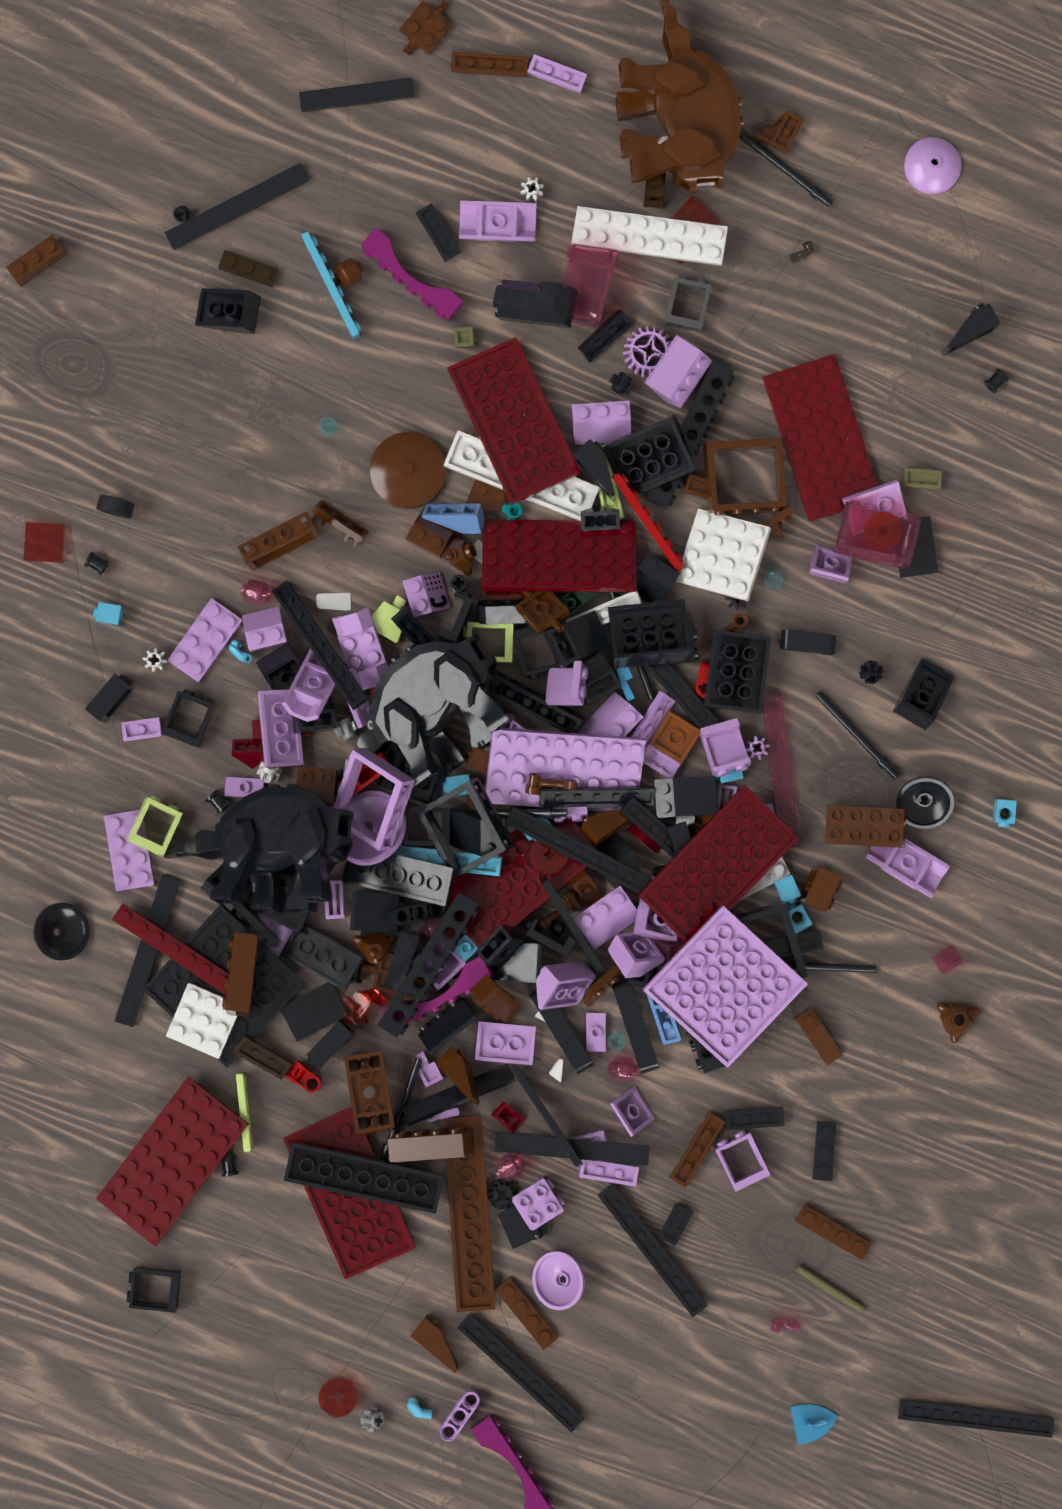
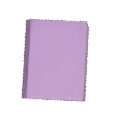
M816 545L808 574L846 583L849 579L853 555Z
M441 943L436 944L434 952L438 955L443 954L445 946ZM455 951L449 952L446 957L449 959L444 969L439 968L436 973L439 977L434 986L438 990L467 964ZM427 960L424 963V969L426 971L434 970L435 963L432 960Z
M635 1086L610 1101L612 1108L631 1137L655 1119Z

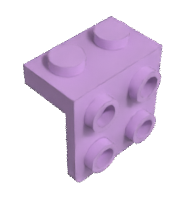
M574 661L573 668H551L549 670L545 700L548 705L584 704L588 669L582 661Z
M544 1176L512 1198V1202L530 1230H535L564 1211L563 1205L565 1203L559 1194L555 1195L552 1190L555 1188L549 1178L545 1179Z

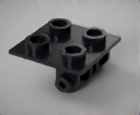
M516 1206L497 1213L512 1249L532 1240H538L548 1234L544 1224L535 1230H530Z

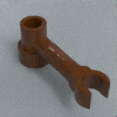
M743 613L736 614L733 617V622L722 631L733 632L737 628L746 627L748 624L747 616ZM740 617L744 619V623L741 625L737 623V619ZM713 636L706 638L703 643L707 640H713Z
M529 773L528 784L525 786V793L531 795H540L542 786L577 790L576 780L542 779L538 773Z
M573 888L563 894L561 899L564 901L566 909L568 911L572 909L574 912L583 905L577 898L578 894ZM556 910L537 923L541 931L561 916L559 910Z

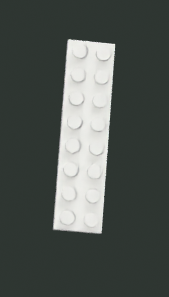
M577 206L571 244L722 266L728 227Z
M458 430L443 466L503 490L480 439ZM574 477L526 500L581 521V511L592 508L600 487Z

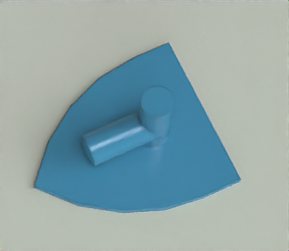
M801 1404L790 1407L798 1445L815 1441L825 1435L838 1417L829 1409L819 1405Z

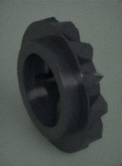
M497 1179L488 1188V1200L495 1208L500 1210L509 1209L514 1205L512 1198L518 1194V1189L508 1179ZM508 1187L506 1195L509 1200L503 1197L498 1201L499 1193L496 1189L504 1191Z

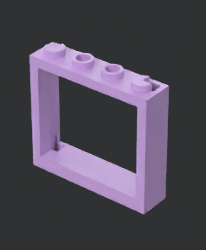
M353 749L333 807L335 809L348 810L363 763L395 783L378 835L355 819H352L351 832L378 851L391 849L415 780L368 749Z

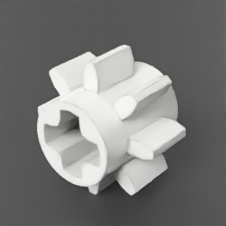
M528 177L526 184L521 183V186L525 188V190L521 191V195H526V201L534 199L536 202L538 195L543 196V193L539 191L543 188V184H538V178L530 180ZM534 186L535 191H532V193H530L529 188L531 189Z
M157 648L154 649L153 653L147 650L148 656L143 658L148 663L145 665V668L147 669L151 666L154 673L156 668L163 670L162 664L167 663L162 658L165 653L158 654ZM156 655V658L159 659V662H156L154 665V663L151 662V659H154Z
M261 761L257 774L260 775L263 782L272 783L273 781H278L282 769L279 767L265 768V763Z

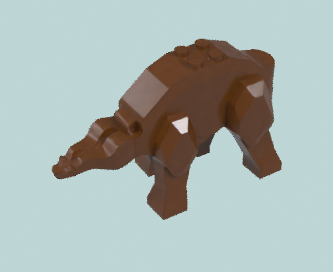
M659 0L664 17L662 44L668 58V63L640 66L630 58H620L618 69L621 88H632L639 91L633 93L626 91L617 92L615 103L617 121H626L636 117L656 114L667 136H647L631 129H622L619 136L622 159L629 158L632 183H640L665 172L672 173L673 183L690 193H697V186L715 185L716 188H722L724 166L736 150L741 127H744V118L739 113V109L742 108L741 97L737 96V91L728 74L707 53L700 51L698 46H690V32L678 23L677 10L669 3L670 0Z

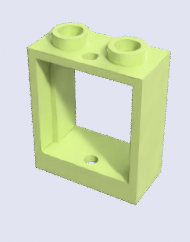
M467 622V627H463V638L472 636V628L506 629L505 657L495 658L496 663H512L513 624L485 625L478 622Z
M151 796V798L147 797L144 799L126 841L154 854L163 856L183 813L179 812L178 807L171 804L168 806L161 804L162 800ZM149 805L174 816L162 845H158L136 834Z

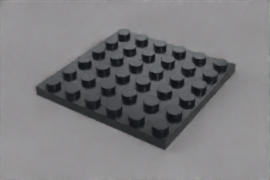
M220 904L185 944L227 971V959L232 957V952L229 949L230 937L234 938V933H253ZM261 940L258 941L250 1017L237 1016L223 1052L218 1059L226 1068L239 1056L233 1053V1049L241 1036L244 1034L253 1040L306 983ZM172 959L142 989L171 1017H174L189 982L220 996L225 995Z

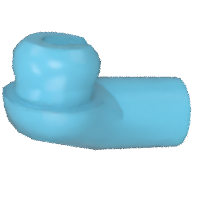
M233 640L231 645H229V651L238 660L250 663L252 656L239 650L241 643Z
M409 1398L407 1409L414 1417L432 1418V1409L421 1408L418 1405L417 1398Z

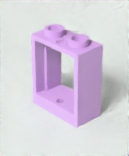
M744 1130L734 1135L735 1138L730 1141L724 1139L718 1142L717 1147L714 1148L735 1192L770 1176L749 1131L745 1133ZM747 1139L761 1168L735 1181L721 1151Z

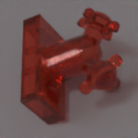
M375 989L357 991L353 997L358 1003L349 996H343L341 1000L353 1010L351 1013L344 1012L347 1025H358L359 1022L368 1023L367 1015L372 1008L383 1007L387 1000Z

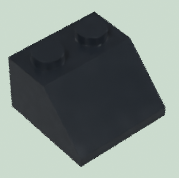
M648 553L636 571V589L639 595L650 603L655 601L661 602L665 599L680 573Z
M289 642L256 662L272 690L289 689L288 677L296 676L302 665Z

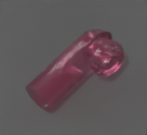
M774 1319L770 1326V1330L779 1333L781 1328L798 1333L800 1329V1324L788 1319Z

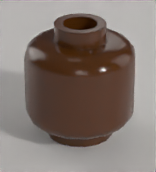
M349 258L336 265L334 276L340 285L343 284L349 287L362 279L363 266L359 261L356 262L354 259Z

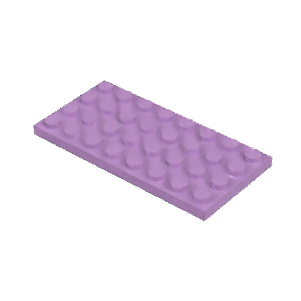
M501 728L497 732H492L485 791L492 804L539 807V795L525 793L529 773H538L542 779L576 780L577 787L640 786L646 740L645 738ZM587 807V810L593 811L622 809V807Z

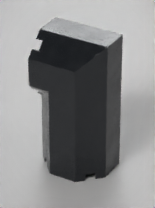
M502 279V285H497L493 306L498 310V312H495V317L501 321L571 328L578 290L567 285V289H565L561 283L542 281L541 283L505 279Z

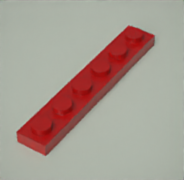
M618 472L611 475L674 569L678 572L684 568L681 564L683 562L678 552L674 554L670 547L673 545L667 536L663 538L660 534L662 529L656 521L652 522L649 518L651 513L645 505L641 506L638 502L641 498L634 489L631 491L627 486L630 482L624 474L620 475Z

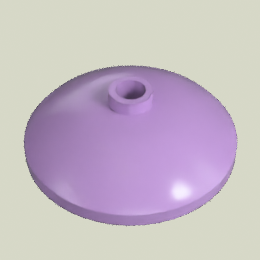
M938 137L924 138L916 142L909 149L904 161L905 175L909 183L918 191L925 194H940L949 190L958 180L961 173V158L956 148L950 142ZM936 160L938 165H933L931 161Z
M554 1251L543 1255L537 1261L532 1274V1284L536 1296L545 1306L554 1310H565L571 1308L580 1300L585 1287V1278L580 1264L573 1256L562 1251Z

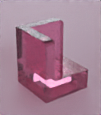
M677 937V941L654 939V943L664 956L666 962H669L684 946V942L679 937Z
M951 946L946 947L931 958L941 974L944 975L963 962Z

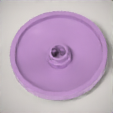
M381 791L362 792L351 798L348 810L354 813L356 821L378 835L391 796ZM405 813L403 814L391 849L378 851L351 832L350 837L354 841L347 860L357 865H373L390 857L400 846L406 831Z

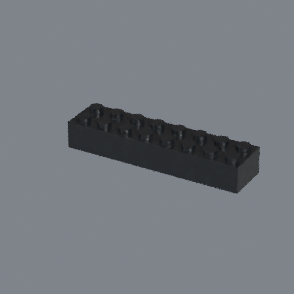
M294 1140L291 1144L284 1181L436 1214L445 1173L395 1162L390 1163V1161Z

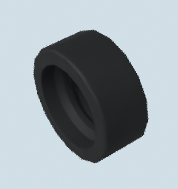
M100 494L96 509L114 516L131 519L135 504L120 498Z

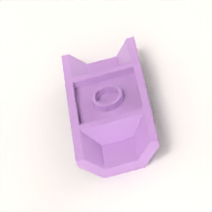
M460 200L459 239L535 242L536 203Z
M369 607L348 615L333 617L332 620L348 669L355 667L364 690L376 687L377 682L389 665Z
M311 648L282 702L290 715L307 722L319 718L335 687V683Z
M906 838L905 848L871 846L866 855L867 859L880 866L882 870L930 898H933L938 884L950 867Z

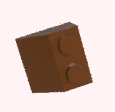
M423 508L411 527L406 541L441 559L455 531L423 519Z

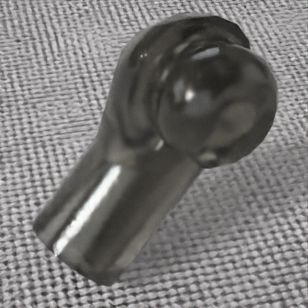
M812 241L805 242L803 250L789 254L792 263L804 260L815 252Z

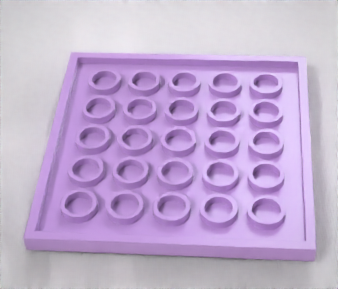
M722 905L643 988V991L728 1068L808 983Z

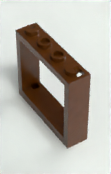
M781 438L716 441L703 444L708 513H714L715 516H724L726 512H733V515L745 514L744 511H752V514L763 513V510H770L771 513L781 512L783 508L787 507ZM774 448L778 501L718 505L713 452Z
M306 511L237 547L245 563L254 571L321 536L312 518ZM305 516L308 521L302 523L300 518ZM248 545L250 550L246 551L243 547Z

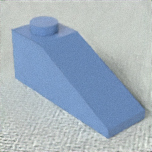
M426 504L422 513L423 519L462 534H481L484 527L485 519L481 504Z
M647 994L663 1045L682 1041L679 1023Z

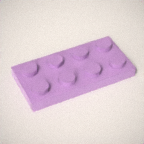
M211 598L167 661L197 682H200L243 620Z
M289 689L257 692L265 768L304 765L301 734H294L292 715L287 712L282 704Z
M139 810L104 816L116 892L155 885L150 852L126 841ZM143 818L136 834L147 839Z

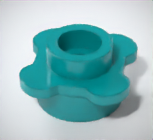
M510 503L504 504L501 508L502 512H505L507 515V520H514V518L519 517L523 513V509L518 503L510 505Z

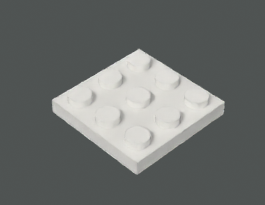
M189 982L166 1036L219 1059L237 1016L226 1014V1010L222 1007L223 996Z

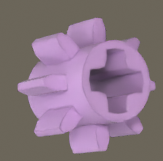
M754 736L755 741H748L750 748L746 749V751L752 752L750 758L758 755V759L761 760L762 754L768 755L766 748L770 747V745L764 744L765 738L758 741L757 736ZM761 743V748L763 750L761 752L757 751L755 753V748L753 746L755 744L759 745Z

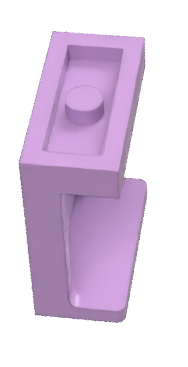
M738 718L700 729L699 734L713 776L723 777L730 774V771H744L751 764L750 757L748 758L739 730Z

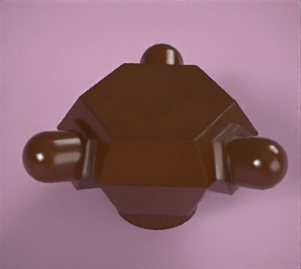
M456 534L447 548L444 557L446 560H449L454 568L463 571L466 576L472 574L471 562L477 556L476 548L472 543L465 542L461 535Z
M367 934L361 937L355 935L353 942L357 944L356 946L367 958L368 962L379 963L382 961V957L387 954L392 944L396 942V936L389 935L386 937L382 934Z
M942 1002L937 1004V1009L941 1012L940 1019L946 1033L951 1035L950 1041L952 1043H957L959 1036L966 1034L975 1022V1016L980 1013L978 1007L971 1008L966 1004L951 1002L947 1005Z

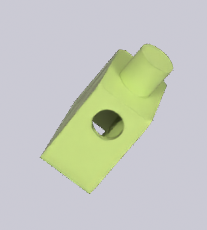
M396 596L392 605L384 601L372 615L377 633L396 644L399 643L402 631L391 618L407 602L399 596Z

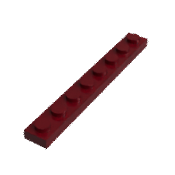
M121 904L112 918L114 922L227 996L228 990H225V977L230 975L229 972L126 904Z

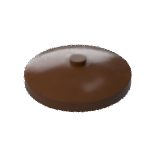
M414 432L394 434L385 439L372 456L370 477L373 487L378 495L392 506L402 509L422 507L431 502L440 493L446 479V467L443 466L445 459L439 447L424 435Z

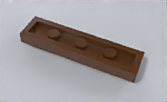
M452 51L451 72L527 78L528 57Z
M708 1111L669 1176L670 1179L685 1188L687 1187L726 1121Z
M806 1204L803 1205L795 1219L797 1223L863 1260L872 1244Z
M508 1277L495 1288L496 1292L543 1350L558 1339V1335L511 1277Z

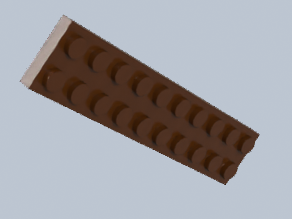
M482 1115L448 1117L443 1119L444 1128H448V1131L455 1129V1127L464 1126L466 1130L473 1129L475 1153L466 1157L446 1158L457 1312L494 1310L495 1295Z

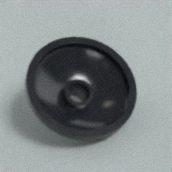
M929 776L917 777L901 787L896 797V808L907 810L906 824L918 829H930L943 824L950 817L954 809V796L949 786L942 780Z
M55 903L44 908L37 916L33 928L34 940L38 949L48 958L59 961L69 960L79 955L87 945L90 932L84 913L69 903ZM56 928L59 930L58 935L54 932Z

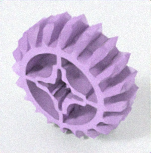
M646 326V332H643L641 327L638 328L639 335L633 331V338L627 337V341L630 344H624V348L628 350L624 351L623 355L629 356L624 360L625 363L632 362L628 368L636 367L634 374H637L639 370L642 371L641 377L645 376V372H648L649 377L655 366H648L650 360L661 358L672 342H666L669 339L668 334L662 337L664 330L661 329L659 333H656L657 327H653L652 332L649 331V326ZM649 338L646 345H635L639 340ZM655 339L662 344L664 353L655 348ZM650 344H652V345H651V352L654 353V354H653V355L651 354V355L648 357V360H646V357H647V355H646L647 348H649ZM633 351L643 357V365L637 362Z

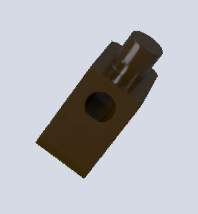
M666 172L645 180L643 207L662 209Z

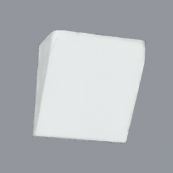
M559 1058L549 1071V1074L559 1082H561L562 1058Z

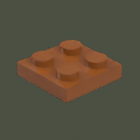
M669 711L649 744L682 764L699 737L700 730Z

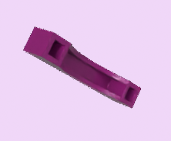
M377 228L361 244L362 253L370 260L374 258L378 262L377 266L384 272L388 270L392 273L391 277L400 284L402 282L407 286L406 290L411 295L415 296L417 294L421 298L420 302L427 308L431 306L436 310L435 314L441 320L446 319L450 321L464 305L463 300L449 288L427 286L412 278L397 261L392 250L391 240Z
M480 956L464 965L460 976L448 991L433 999L424 1000L423 1003L419 1001L416 1006L419 1010L413 1019L415 1022H418L426 1017L424 1013L430 1010L432 1013L442 1008L441 1004L446 1001L448 1004H451L458 1000L457 995L463 992L465 995L471 993L470 990L485 974L490 978L495 975L491 966L486 965ZM404 1000L408 1005L414 1003V1001ZM386 1007V1008H384L383 1010H381L382 1013H383V1015H384V1013H385V1011L387 1010L388 1007ZM397 1010L394 1012L393 1017L396 1021H402L405 1014L403 1011ZM409 1017L408 1021L406 1022V1025L409 1026L408 1022L412 1021L413 1019Z
M489 1413L473 1424L470 1430L479 1444L502 1455L518 1473L524 1489V1509L555 1508L551 1498H546L543 1494L545 1490L539 1481L535 1482L533 1479L534 1473L529 1465L525 1466L521 1461L523 1456L518 1449L514 1450L510 1444L512 1440L508 1433H503L500 1429L502 1425L496 1416L492 1417Z

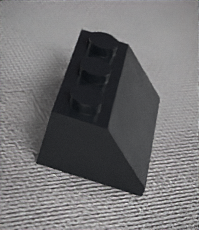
M464 998L461 1001L458 999L449 1005L451 1009L447 1012L442 1010L434 1016L436 1020L433 1023L429 1024L427 1022L419 1028L420 1033L418 1037L430 1054H433L477 1019L478 1016Z

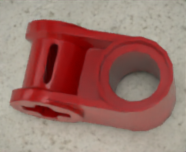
M701 661L695 686V694L700 699H705L706 692L702 694L701 690L698 689V687L702 688L703 685L707 688L710 662Z
M298 1060L294 1061L295 1065L285 1075L293 1083L301 1086L308 1092L314 1093L320 1090L323 1085L322 1078ZM311 1078L316 1079L318 1082L316 1089H312L308 1084Z

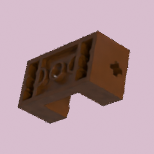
M382 1050L344 1057L356 1135L360 1137L396 1130ZM367 1087H372L375 1090V1094L371 1098L364 1096V1090Z

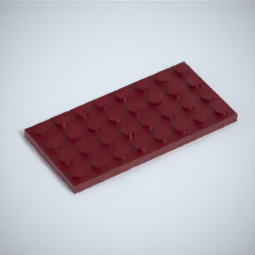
M516 337L447 367L449 376L510 505L581 474Z
M835 354L762 377L808 522L846 511L842 498L878 486Z
M485 520L482 544V591L636 592V521H620V529L581 531V521Z
M744 784L637 896L686 944L722 905L730 911L799 838Z
M560 817L547 819L553 827L593 847L572 819L565 818L562 823H554V818ZM515 829L513 832L508 833L515 846L505 851L501 856L500 876L465 873L455 878L449 905L445 907L448 910L458 892L478 904L477 909H479V912L474 920L470 918L466 925L469 928L466 934L479 948L500 924L515 928L550 899L549 894L540 881L541 877L546 875L558 893L570 883V880L588 867L539 841L537 843L533 839L529 841L524 833ZM462 910L456 911L454 914L455 920L458 922L463 921L465 913Z
M188 1076L96 1199L156 1247L249 1123Z
M352 1107L283 1137L289 1153L291 1144L295 1140L377 1158L367 1135L360 1137L356 1135ZM304 1185L345 1280L416 1248L397 1205Z

